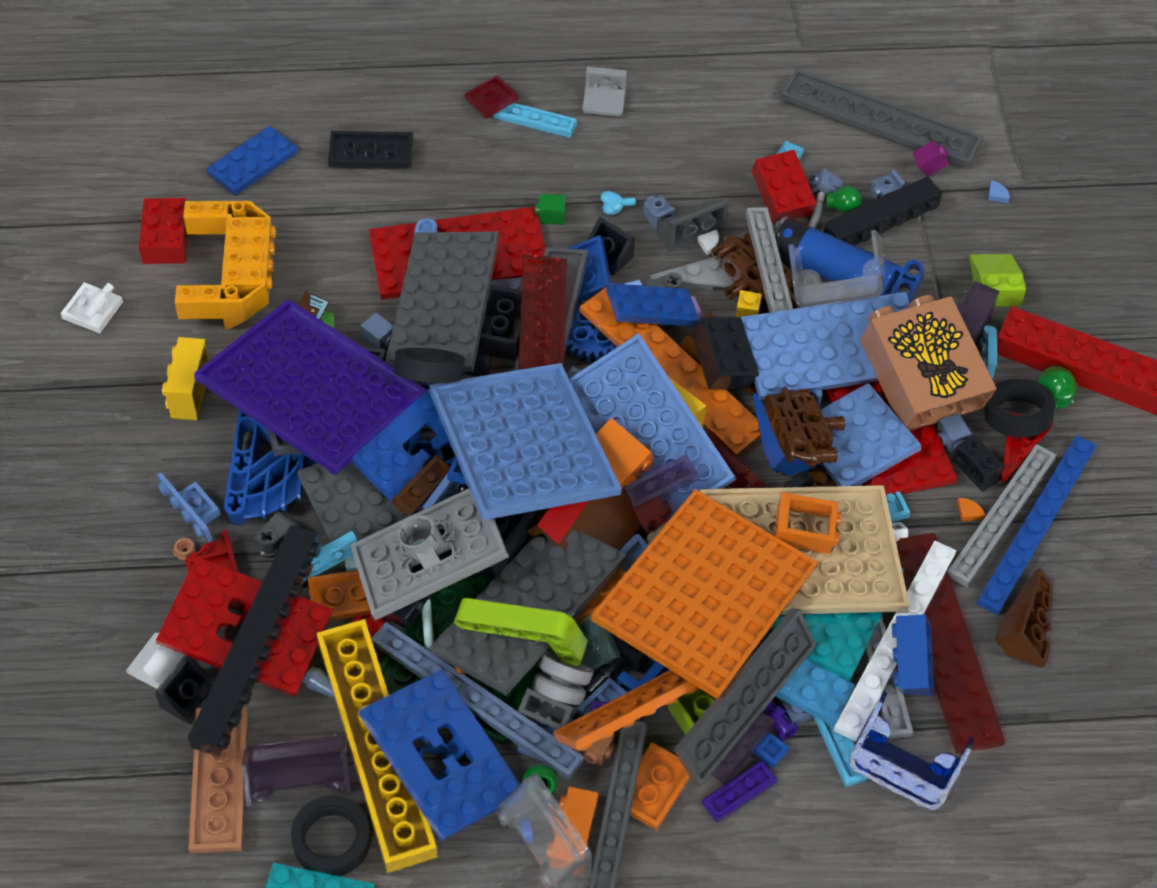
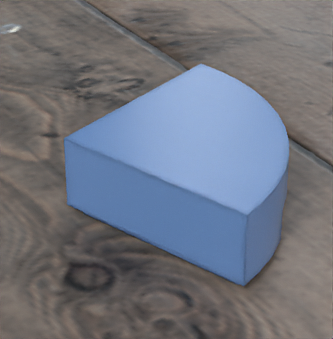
M991 180L988 200L1008 204L1010 200L1008 190L1002 184Z

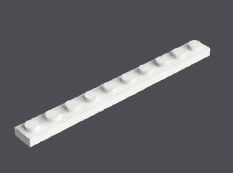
M934 541L907 591L910 605L908 611H896L833 731L855 742L858 740L898 662L893 661V648L897 647V638L892 636V623H896V616L921 615L925 613L957 550Z

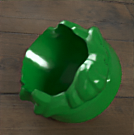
M1060 366L1047 368L1037 383L1044 385L1052 392L1055 399L1054 409L1065 408L1069 404H1073L1077 390V382L1073 374L1068 369Z

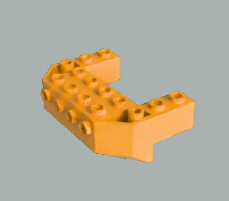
M185 201L183 218L187 235L225 234L221 285H176L175 306L178 319H223L225 330H229L247 321L269 304L270 289L273 287L271 272H274L272 255H275L273 239H276V226H272L271 217L251 201Z

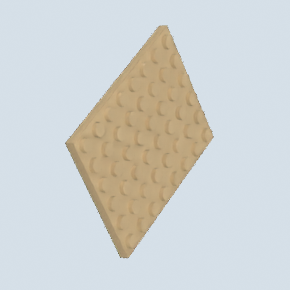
M884 486L699 490L774 535L777 505L781 492L838 502L837 512H841L840 524L836 526V531L839 532L837 546L833 545L830 554L797 549L816 560L818 564L782 615H786L791 608L800 609L802 614L908 611L910 605ZM789 510L787 528L827 535L829 517Z

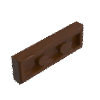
M436 454L392 499L391 503L407 517H410L436 490L447 475L450 466Z

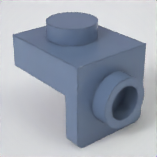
M823 169L818 174L812 175L809 184L813 194L818 190L828 194L836 192L837 189L842 187L843 180Z

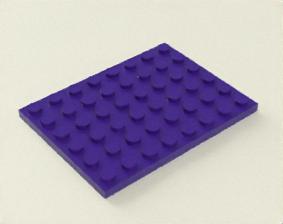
M289 299L194 373L195 380L334 475H337L349 465L356 453L427 391V389L415 381L395 375L392 366Z

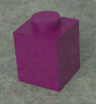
M935 140L913 152L918 168L928 177L949 165L946 157L949 155L944 145H939Z

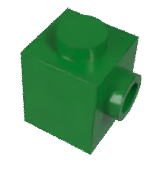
M540 194V202H536L535 214L539 215L540 224L564 225L566 195Z

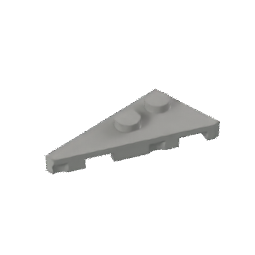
M718 256L652 274L649 277V280L669 273H678L683 279L681 287L694 289L704 288L706 290H713V287L726 288L733 284L732 279L721 269L722 261L715 260Z

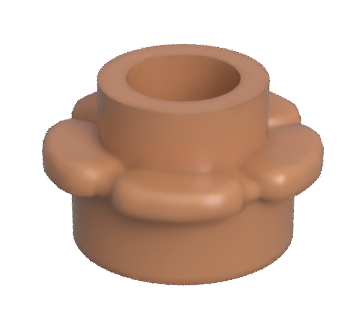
M181 538L176 541L173 554L179 560L185 561L187 557L197 552L195 549L196 545L188 538Z

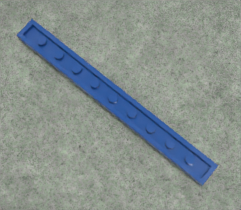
M1078 435L1075 436L979 597L977 605L999 615L1095 451L1096 444Z

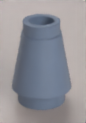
M312 666L303 679V683L307 685L306 688L335 698L328 674L321 667L316 668Z

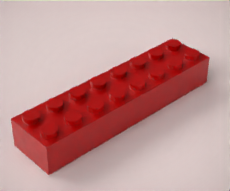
M1011 306L997 336V355L1042 372L1052 366L1064 367L1073 374L1078 386L1157 415V360Z

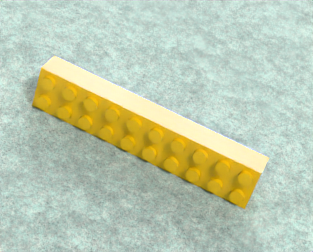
M365 619L318 632L319 648L387 873L438 858L437 847L430 824L358 714L360 709L389 695Z

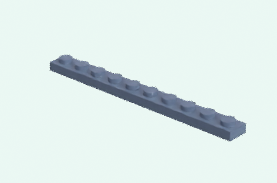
M386 622L371 638L375 647L422 679L443 669L475 716L569 780L584 760L582 755L569 746L557 741L556 737L462 673L458 674L455 668Z

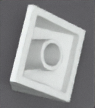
M159 632L153 634L126 670L128 674L156 689L184 656V654L156 644Z

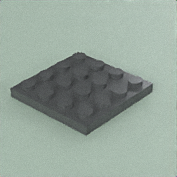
M318 463L297 471V476L329 543L350 531H353L359 541L407 518L352 463L347 465L337 475H334Z

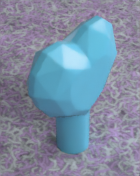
M604 191L601 194V200L604 203L603 212L607 215L618 213L622 210L623 206H635L636 204L635 198H622L619 194L612 191Z

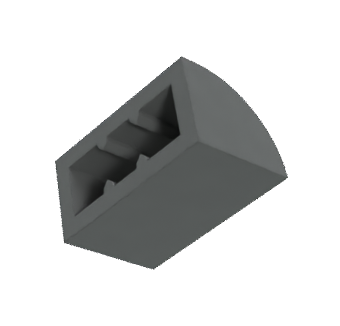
M527 688L518 712L559 729L572 722L578 707L549 698L533 688Z

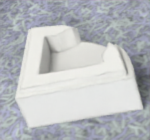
M713 230L698 236L697 242L707 256L711 254L712 248L717 247L719 235L717 230Z

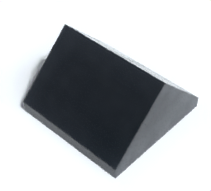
M600 216L587 240L599 235L602 237L609 273L615 275L634 257L635 237Z
M184 655L155 690L159 706L183 722L191 724L196 718V708H202L215 680L192 657Z

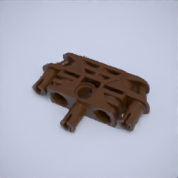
M750 233L745 234L744 238H737L733 235L725 236L723 243L711 249L713 258L719 255L715 260L719 261L725 257L721 269L735 282L724 289L725 295L728 297L732 294L728 299L733 300L739 296L740 290L762 294L760 309L762 311L767 310L768 305ZM782 263L792 307L797 309L798 300L804 295L805 290L803 284Z
M784 386L781 388L780 393L774 396L772 394L765 396L764 408L788 462H792L793 457L805 461L810 467H815L816 463L837 462L838 453L836 447H832L833 436L830 431L845 430L844 416L823 417L814 395H810L807 388L788 390Z

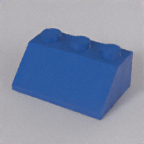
M926 614L896 616V623H892V636L897 638V647L893 648V661L898 662V672H894V685L899 687V691L902 694L935 697L931 623Z

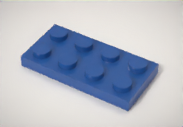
M268 126L209 166L207 173L231 194L236 196L298 153V150L293 143L273 127Z
M608 283L606 287L616 321L694 327L699 322L688 289Z

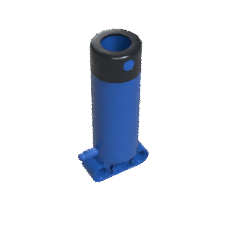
M787 218L782 223L775 236L781 261L865 298L899 293L900 289L907 288L910 290L907 293L909 303H911L923 281L924 267L918 260H910L903 267L792 218ZM915 269L918 270L920 273L913 276L910 275L908 272L910 270Z

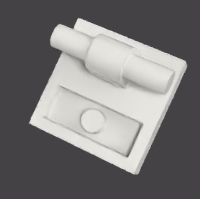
M83 283L60 314L62 319L101 333L123 303L122 297L111 293L114 290V286L110 283H107L103 289Z

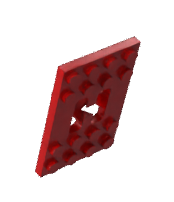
M196 556L156 638V644L221 669L233 644L228 633L233 627L243 624L263 582ZM301 596L295 598L292 603L291 615L282 624V634L279 640H275L272 645V655L268 662H264L262 676L258 683L296 697L319 645L317 633L325 631L333 609ZM234 601L244 604L243 614L237 615L229 612L230 604ZM222 626H225L224 639L216 635Z

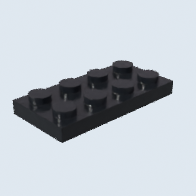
M331 131L328 167L411 168L413 132Z

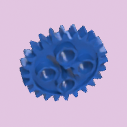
M577 304L566 351H571L572 357L578 354L580 361L584 357H587L588 362L592 358H595L597 361L600 357L617 348V346L587 320L579 311L580 306Z

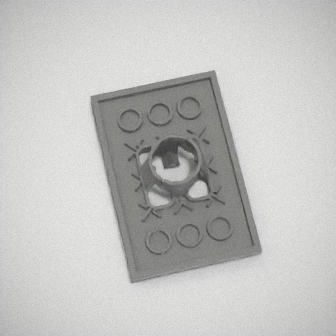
M469 488L350 545L369 608L375 620L509 557L495 518L481 519ZM444 529L445 533L441 536L439 530ZM428 536L427 539L420 544L414 546L409 545ZM452 550L451 556L440 560L438 557L439 554ZM421 563L424 569L412 573V568Z

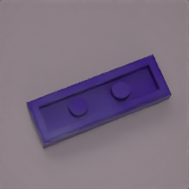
M761 760L702 799L701 804L717 823L776 784L777 778Z

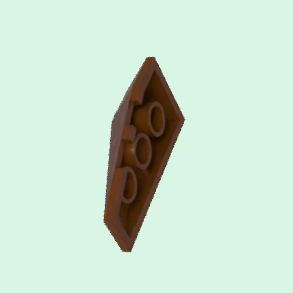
M1041 568L1035 570L1000 622L995 637L997 644L1002 647L1007 656L1040 668L1045 667L1050 651V642L1046 641V631L1051 630L1047 611L1051 610L1052 584Z

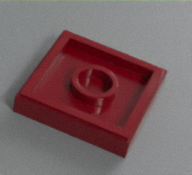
M498 75L464 94L465 100L485 119L519 101L518 94Z

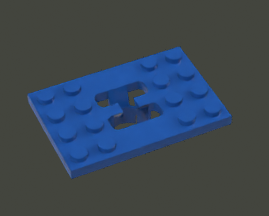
M429 389L352 457L351 463L390 501L423 469V464L431 456L433 458L437 454L443 460L441 452L443 446L447 445L453 450ZM425 426L430 427L436 433V436L431 441L419 440L420 430ZM421 449L416 455H410L411 451ZM454 458L445 461V463L451 467ZM431 495L422 503V505L412 515L423 510L422 507L425 505V503L431 497Z
M443 669L360 709L358 713L441 842L524 796L525 791ZM444 727L448 728L454 736L447 745L444 744L437 731ZM423 740L425 743L417 752L413 743ZM431 752L443 757V762L447 769L442 776L432 775L422 759V754ZM466 754L471 764L462 767L457 761Z

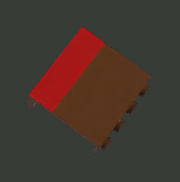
M621 489V495L543 509L527 532L533 537L543 533L556 546L566 550L570 544L565 539L574 530L578 534L582 532L620 551L634 533H638L645 525L643 521L647 514Z

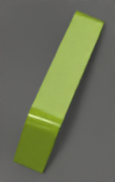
M463 598L454 620L456 626L465 630L547 642L562 662L573 666L581 665L588 640L573 618L568 614L557 611Z

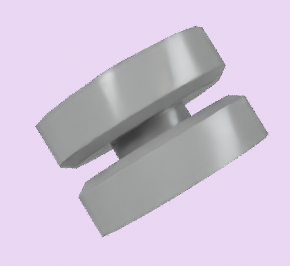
M545 652L539 663V667L544 672L535 674L531 687L540 694L571 705H582L586 691L581 685H588L594 671L582 663L579 666L566 664L559 659L557 654Z

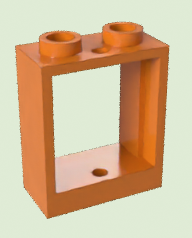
M781 492L777 505L774 536L797 549L830 554L833 545L837 546L839 540V532L836 531V526H839L841 520V512H837L838 502ZM789 510L829 517L827 535L787 528Z

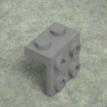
M587 67L583 112L587 114L622 116L627 70Z

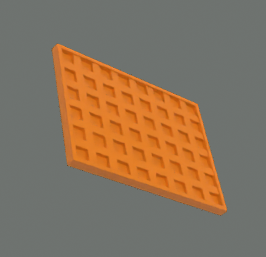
M695 489L593 612L591 621L714 698L719 699L735 675L745 665L816 569L818 562Z

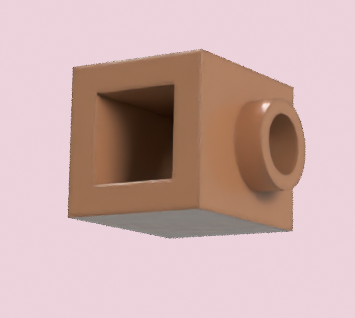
M614 735L606 739H599L592 743L593 745L587 750L575 751L582 755L585 761L602 766L606 758L610 760L615 752Z

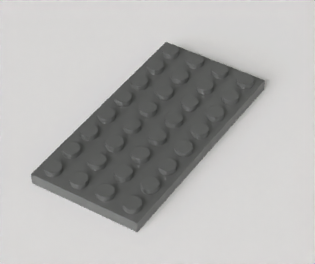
M499 232L415 233L385 360L387 364L394 368L395 352L398 349L433 348L462 355L464 357L463 372L474 371L500 239Z
M574 530L565 539L570 545L566 550H563L562 547L556 546L543 533H540L523 547L499 573L496 579H493L475 599L562 612L575 620L628 561L627 554L582 532L578 534ZM453 622L429 648L431 653L507 695L551 646L547 642L465 630L456 626Z

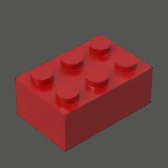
M795 149L755 160L751 172L765 207H768L773 225L783 217L798 219L812 214L817 203Z
M144 198L139 239V251L143 264L186 263L188 235L183 217L187 198Z

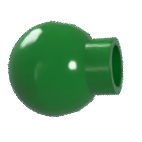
M846 185L837 189L836 192L827 194L828 209H836L841 214L861 206V194L853 186Z
M534 765L523 776V788L526 794L533 799H547L553 795L557 788V775L547 765Z

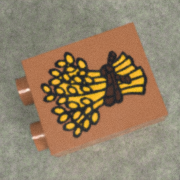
M924 295L913 300L908 305V309L895 312L892 306H886L869 315V324L860 338V342L894 414L909 431L937 423L940 419L960 413V415L983 409L997 390L952 296L935 301L932 295Z

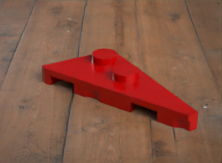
M1010 412V414H1012V415L1025 416V415H1021V414H1016V413H1011V412ZM1053 422L1046 431L1035 436L1013 437L1006 435L1002 463L1005 467L1000 479L1001 482L1008 481L1025 461L1035 445L1039 444L1051 430Z

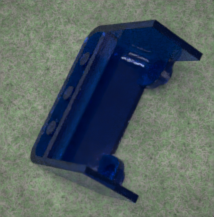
M883 691L849 759L850 766L855 772L928 810H936L943 805L972 750L974 738L969 736L959 757L949 752H941L936 755L932 764L925 762L886 741L890 734V725L886 719L878 715L887 696V692Z

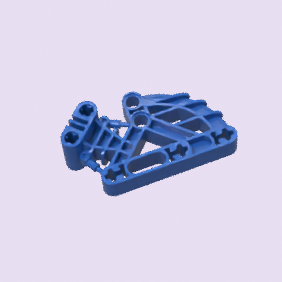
M239 410L224 502L227 517L230 523L236 526L245 524L249 518L262 516L263 519H267L270 513L279 509L286 511L288 504L296 498L302 500L304 489L297 476V471L317 464V462L303 453L274 456L272 450L258 460L261 436L271 445L267 428L241 410ZM253 430L251 447L248 450L242 451L244 435L246 432ZM284 473V479L273 486L274 480Z

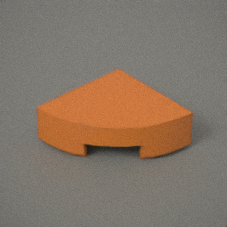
M958 498L957 506L961 522L984 520L986 515L976 502L966 498Z

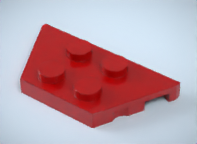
M223 530L220 533L221 536L214 542H207L198 552H194L185 559L188 572L196 556L238 572L227 530ZM234 601L230 604L229 608L244 610L245 605Z

